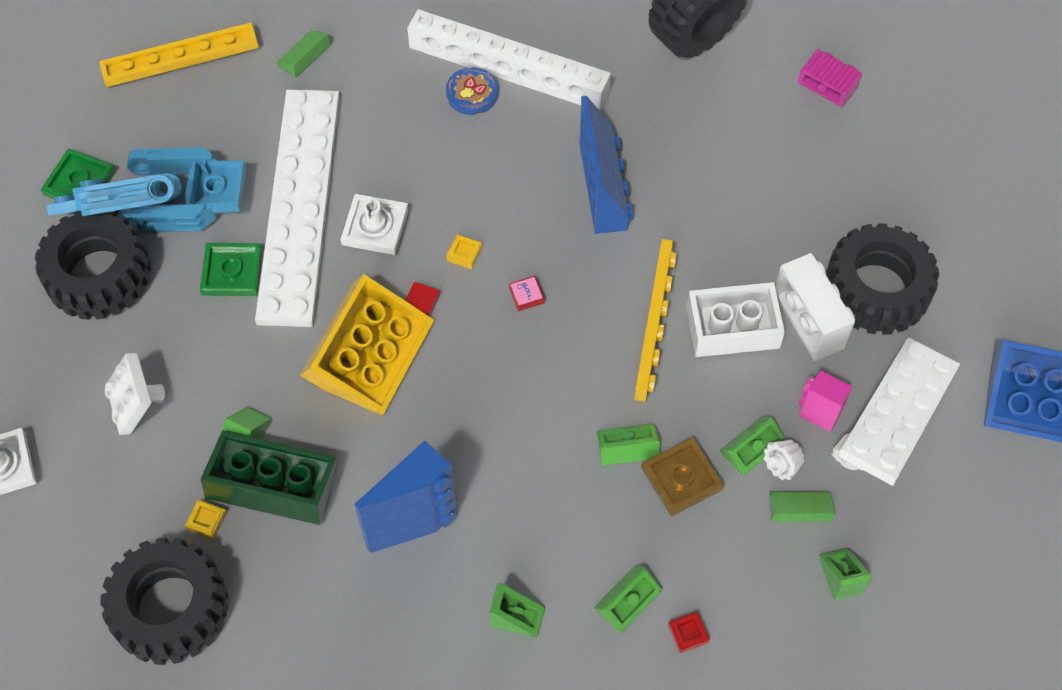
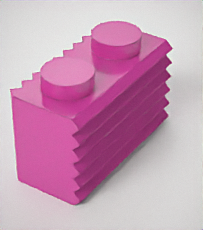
M817 49L800 70L798 83L843 108L858 89L862 73L854 66L839 61L832 54Z
M824 370L819 371L816 378L810 376L798 403L802 407L799 416L831 432L846 404L852 389L851 384L846 385L845 381L841 382L840 379H835V376L830 377L829 373H824Z

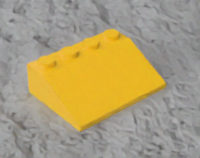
M363 274L350 286L300 376L328 393L383 415L432 326L434 319Z

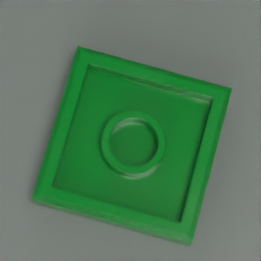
M68 148L40 191L44 196L52 199L54 197L72 195L73 188H79L81 181L101 178L102 184L109 183L117 170L115 165Z
M206 243L200 285L201 295L257 296L263 250L261 243Z

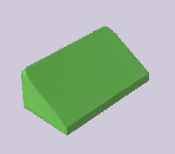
M311 30L276 62L277 65L294 77H297L330 46L329 35L325 32Z
M763 416L721 448L720 452L741 475H745L764 460V448H767L768 443L785 441L786 438L772 416Z
M654 424L596 431L602 465L649 460L660 454V440Z
M830 492L769 493L772 522L832 521L835 516V508Z
M634 566L600 600L594 609L619 633H622L663 589L645 567Z

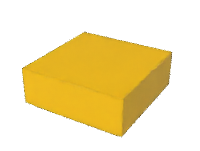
M457 234L446 255V260L472 270L481 253L483 243Z
M198 499L185 527L189 531L214 539L227 512L224 508Z

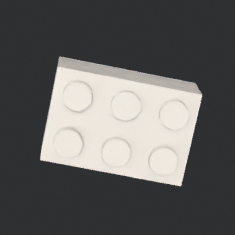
M809 253L781 265L775 286L778 302L813 360L817 361L845 349L855 323V318L851 309L845 307L840 299L838 288L831 284L826 277L825 268L822 263L816 261L813 254Z
M774 282L689 291L686 310L695 357L780 349L785 331Z

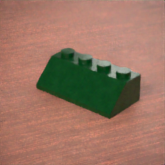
M222 430L201 477L205 499L320 525L330 501L337 456Z

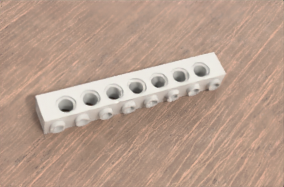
M419 9L407 28L409 48L468 68L484 69L495 77L581 105V96H587L601 111L610 92V72Z

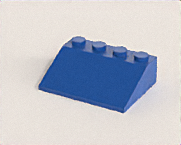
M581 96L579 145L595 234L626 231L628 229V220L633 219L631 203H626L625 196H628L627 180H622L621 174H624L623 158H618L617 152L620 151L618 135L614 136L612 125L587 96Z
M997 340L990 371L984 426L1062 442V352L1007 340Z
M423 441L354 504L366 548L370 553L435 533L442 526L445 528L455 520L457 504L452 465L426 441Z

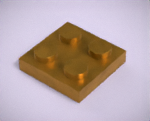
M693 437L641 463L642 471L671 517L722 491L724 488L722 481Z

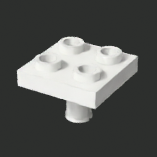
M355 194L340 239L343 246L395 255L409 210L408 203Z
M126 353L119 365L116 366L109 381L105 384V395L110 400L112 420L117 425L119 435L131 434L151 405V402L162 403V400L165 398V389L162 384L146 385L137 353Z
M19 428L0 434V495L36 484L25 431Z

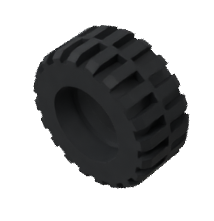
M653 0L651 3L652 8L649 9L648 14L649 27L651 32L676 56L691 58L693 55L698 56L702 54L704 50L708 51L716 42L721 41L724 38L723 36L733 28V24L739 20L741 11L745 9L747 3L746 0Z
M81 211L74 212L75 215L68 218L65 216L61 218L57 226L52 225L47 230L48 236L41 238L38 244L40 249H37L35 253L36 274L53 304L58 309H63L65 314L72 317L77 314L80 319L89 320L91 316H95L96 320L106 318L105 315L111 313L114 316L121 313L120 309L125 306L127 308L135 303L133 299L142 296L145 291L143 285H147L151 277L149 273L151 270L149 253L135 225L130 224L129 219L123 215L117 216L113 211L82 216ZM98 251H109L117 254L112 265L99 275L88 278L71 276L77 262L88 254Z
M878 223L877 227L867 224L863 225L860 231L858 228L849 231L847 236L842 237L837 242L826 270V277L831 284L838 288L843 304L853 312L855 318L853 328L857 330L860 327L867 329L866 333L876 334V331H882V335H890L895 329L897 332L907 330L909 325L913 326L918 323L922 315H925L939 284L937 282L939 268L935 266L937 260L934 254L928 253L930 247L924 241H918L916 234L911 231L909 233L902 231L903 227L897 225L892 228L887 227L888 224ZM871 265L888 268L900 277L905 289L895 293H883L873 290L862 282L856 270Z
M167 537L157 538L155 544H150L148 540L139 544L140 549L134 552L129 549L123 554L125 559L121 563L116 561L110 568L113 575L112 577H105L102 586L107 593H103L100 596V605L104 608L101 614L104 622L109 627L110 633L129 654H134L137 659L144 662L151 659L156 665H165L166 659H170L173 664L183 662L184 655L190 654L193 658L200 654L198 648L203 644L209 647L214 641L212 636L214 631L221 632L224 626L221 617L228 614L229 606L226 602V599L229 597L228 590L213 559L208 553H203L201 547L191 543L188 546L184 539L174 538L173 543H170ZM168 578H181L192 584L193 595L187 609L175 620L165 624L152 625L144 623L139 618L140 601L145 592L155 583Z

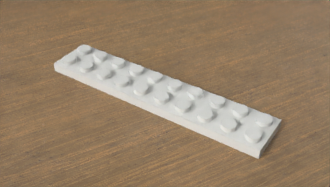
M286 90L255 316L257 325L313 327L340 101L339 91Z

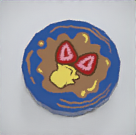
M472 67L456 71L446 84L448 103L457 112L467 115L488 111L495 104L498 97L497 82L493 75L484 69Z

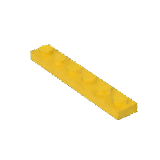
M250 22L101 60L99 63L105 85L110 87L259 48L252 23Z
M662 239L635 389L634 400L646 402L647 391L653 392L656 375L651 374L652 366H658L660 350L655 349L656 341L662 342L664 325L659 324L660 316L666 317L669 300L663 299L664 292H670L673 276L668 275V269H674L677 252L672 251L673 240Z

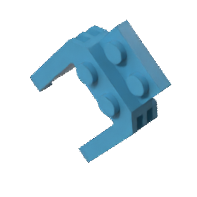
M205 147L134 149L129 152L127 169L134 174H189L185 195L186 205L140 206L139 208L120 210L118 215H123L129 219L130 224H134L139 232L202 231L217 219V213L241 212L247 168L245 161H217Z
M172 173L103 184L101 178L81 181L79 188H73L72 195L54 197V203L47 204L46 206L48 216L81 211L82 216L174 200L181 195L183 184L181 179ZM162 181L168 186L167 194L161 190Z

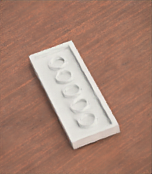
M908 337L841 448L838 457L893 486L960 363Z

